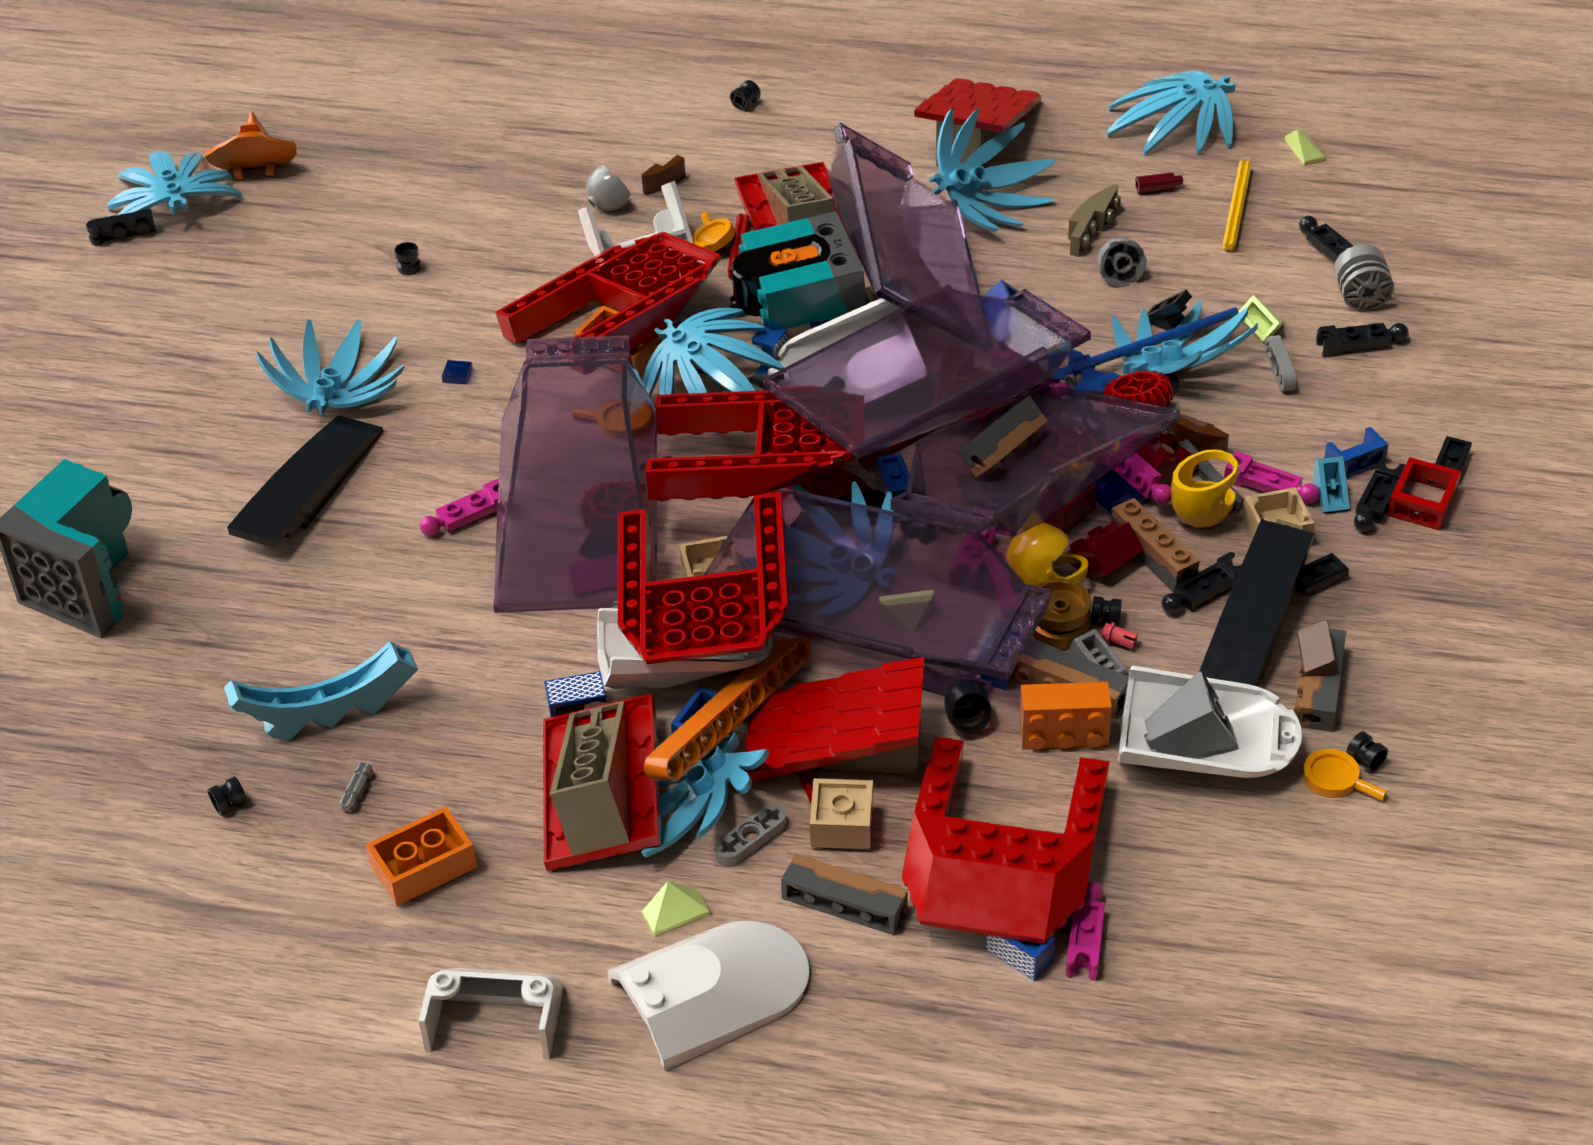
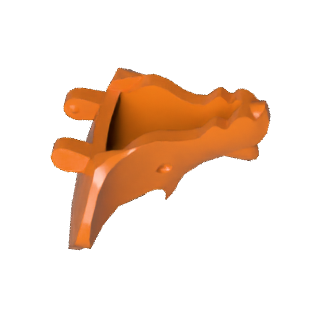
M251 111L247 124L240 126L239 134L213 148L207 149L205 159L217 168L224 170L233 169L236 180L243 179L242 168L266 166L265 172L267 177H272L275 175L276 164H286L293 160L297 154V146L293 141L269 138L264 126Z

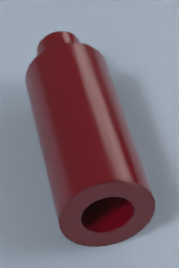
M1173 172L1137 176L1135 178L1137 193L1175 189L1176 185L1183 184V176H1175Z

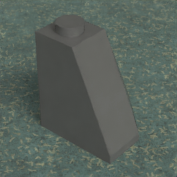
M1202 671L1195 674L1145 720L1147 733L1144 734V737L1151 750L1156 749L1158 753L1182 756L1231 749L1238 746L1233 726L1228 716L1224 715L1223 709L1217 701L1219 698L1215 689Z

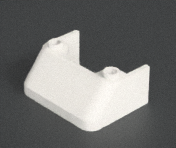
M675 181L661 186L668 209L660 211L655 215L653 223L656 233L613 245L609 233L605 230H598L591 206L578 210L588 246L594 256L617 245H621L622 248L636 245L634 240L650 237L660 232H666L693 243Z
M451 968L436 972L428 981L419 1017L425 1051L432 1050L443 1000L543 1006L539 1024V1035L543 1059H550L563 996L562 983L557 976L544 973Z

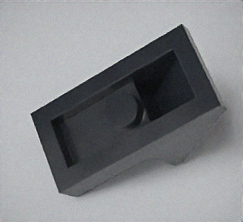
M1183 290L1153 305L1147 312L1150 325L1166 331L1176 328L1185 318L1182 312L1186 310V303L1192 298L1188 290Z

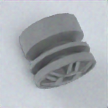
M1368 244L1356 245L1345 250L1337 258L1334 272L1345 303L1349 307L1359 311L1372 310L1382 306L1390 299L1394 292V282L1383 252L1380 249Z

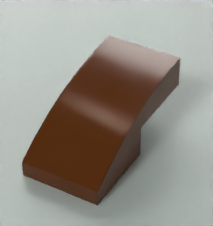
M676 155L664 166L655 163L642 174L643 194L649 195L662 191L661 186L673 181L677 183L685 178V158Z
M1183 417L1175 421L1173 435L1178 438V443L1187 439L1199 452L1205 450H1222L1227 452L1229 434L1209 423L1201 428Z

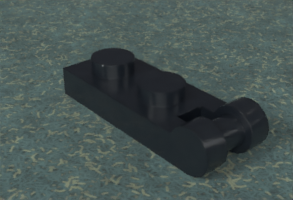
M151 209L93 219L86 223L87 231L90 234V243L94 246H99L108 240L156 232Z

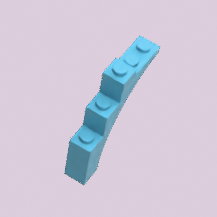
M389 641L374 656L357 667L334 678L315 684L294 688H263L231 680L224 689L228 697V704L233 710L249 714L260 722L263 721L264 729L269 736L273 738L278 737L290 742L310 720L315 724H322L333 728L353 706L359 711L364 710L375 715L413 676L418 667L410 650Z

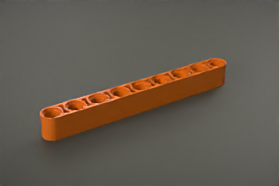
M806 638L777 639L773 643L771 653L766 659L758 664L746 667L648 755L644 763V771L647 778L650 780L677 781L809 660L811 656L809 640Z

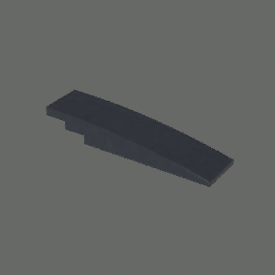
M338 415L289 458L250 499L227 526L229 535L275 548L283 537L291 538L299 527L306 529L381 435L383 427Z
M1261 519L1199 672L1202 671L1206 678L1258 687L1267 669L1315 533Z

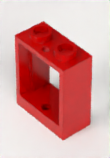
M1409 457L1391 495L1388 516L1440 531L1457 493L1461 471ZM1409 480L1445 490L1441 502L1404 493Z

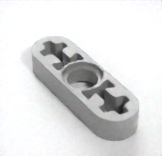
M1266 337V356L1280 391H1294L1296 389V374L1281 337Z
M767 805L718 840L715 845L717 862L724 867L736 866L781 833L786 827L785 810L778 805ZM747 832H756L759 835L752 840L743 837Z

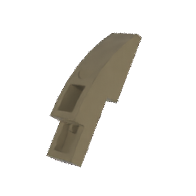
M1112 185L1094 194L1073 213L1069 220L1068 232L1071 256L1079 257L1083 248L1087 249L1090 235H1094L1096 230L1103 232L1107 223H1111L1114 210H1118L1121 202V196L1118 195V185Z

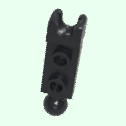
M1304 216L1299 222V229L1302 233L1307 234L1306 239L1333 262H1336L1341 253L1353 247L1350 242L1326 223L1318 226V222L1313 216Z
M1384 322L1336 328L1335 325L1323 326L1317 330L1316 344L1323 346L1322 357L1340 356V352L1390 346L1391 339L1394 342H1403L1407 339L1409 330L1403 323H1396L1390 329H1386Z
M1385 458L1379 460L1375 472L1356 506L1355 514L1357 515L1353 522L1357 530L1369 532L1374 528L1375 520L1382 521L1405 464H1399L1396 469H1389L1385 465L1387 462Z
M1229 552L1217 559V563L1175 585L1174 592L1163 597L1161 601L1162 609L1168 614H1177L1181 611L1183 604L1193 609L1232 588L1241 565H1233L1232 559L1235 557V553Z

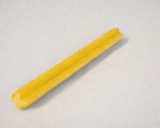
M1241 160L1239 162L1222 248L1225 251L1229 250L1232 252L1236 248L1252 163L1249 160Z

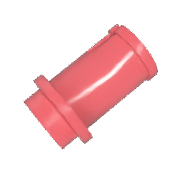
M1114 622L1105 624L1101 637L1107 644L1113 642L1131 650L1134 649V641L1137 642L1138 633L1117 627Z

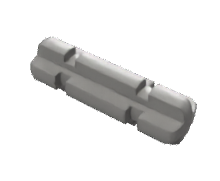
M361 762L357 765L354 771L355 774L352 775L344 792L346 794H343L339 802L342 811L349 813L355 811L358 801L361 799L368 784L367 781L370 780L373 774L372 766L369 763Z

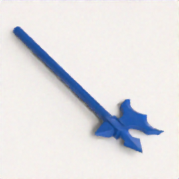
M1234 307L1092 357L1089 354L1083 355L1077 350L1068 348V365L1063 368L1054 366L1044 379L1065 380L1067 375L1074 374L1076 376L1080 374L1082 380L1074 388L1075 398L1080 401L1081 396L1087 391L1103 392L1106 388L1105 386L1111 383V380L1118 379V376H1120L1115 372L1103 373L1096 371L1095 366L1140 351L1144 347L1155 346L1229 320L1236 316L1239 311Z

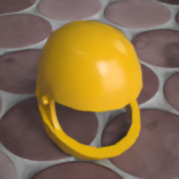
M1205 450L1187 457L1178 464L1172 477L1171 501L1174 512L1181 522L1196 528L1215 526L1227 517L1235 502V493L1230 487L1235 483L1240 473L1239 462L1231 454L1222 450ZM1223 459L1230 462L1234 468L1230 475L1218 483L1212 481L1193 482V471L1196 465L1202 461Z
M1035 523L1021 529L1011 539L1006 551L1008 570L1016 584L1027 594H1032V591L1039 584L1051 579L1061 578L1079 583L1088 573V560L1083 556L1075 554L1061 555L1069 543L1068 536L1059 528L1047 523ZM1063 564H1081L1080 569L1068 577H1061L1053 570V567Z

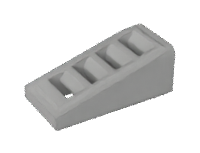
M1096 629L1073 639L1069 648L1073 655L1096 664L1105 660L1107 663L1102 666L1106 668L1113 667L1115 671L1124 675L1127 674V668ZM1096 654H1099V655H1100L1099 657L1094 658V655H1096Z

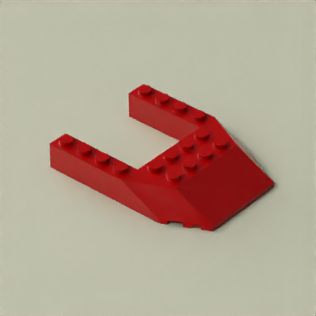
M660 232L650 237L634 240L636 245L622 248L621 245L611 247L497 310L495 313L503 337L514 343L526 341L532 334L545 330L548 325L555 321L565 319L571 312L584 308L587 303L593 300L619 310L620 312L563 343L570 369L584 377L589 376L604 365L615 362L623 354L634 351L642 343L653 340L657 335L654 330L655 328L665 330L667 326L664 320L669 319L673 321L719 263L721 255L666 232Z
M813 388L657 395L655 413L658 435L675 436L684 433L701 435L708 432L726 434L733 431L752 433L757 431L755 454L649 458L646 465L648 500L664 502L670 499L690 501L696 498H748L813 480L864 455V398L848 397L838 393H834L832 397L821 395V390Z
M781 492L754 495L756 569L651 582V532L646 509L618 513L617 624L619 630L646 664L763 649L787 610L789 602L786 524Z
M935 737L913 814L902 871V881L910 892V900L913 907L917 909V917L920 924L1045 944L1053 936L1055 930L1061 929L1067 923V918L1074 911L1078 913L1084 907L1107 792L1110 761L1080 757L1065 832L1061 834L950 817L963 768L964 741Z

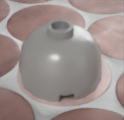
M599 165L587 180L586 188L590 196L588 201L595 209L600 207L605 211H616L632 200L630 198L631 193L618 176L613 177L608 174L611 170L604 165Z
M1115 237L1102 245L1097 254L1096 263L1099 273L1108 283L1118 287H1125L1129 285L1127 283L1141 278L1146 269L1147 258L1137 242L1127 237Z

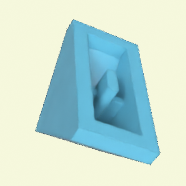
M1343 456L1316 459L1312 484L1316 485L1320 490L1318 502L1322 512L1350 509Z

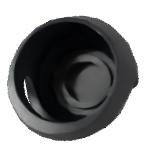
M972 679L955 681L946 689L943 695L944 707L950 724L964 734H976L982 731L989 723L991 717L990 697L986 689L979 682ZM985 711L983 719L974 726L968 727L958 724L972 722Z

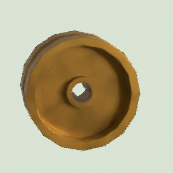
M1059 578L1047 580L1039 584L1032 591L1029 608V630L1035 640L1058 649L1070 648L1073 639L1089 632L1092 600L1084 586L1073 580Z

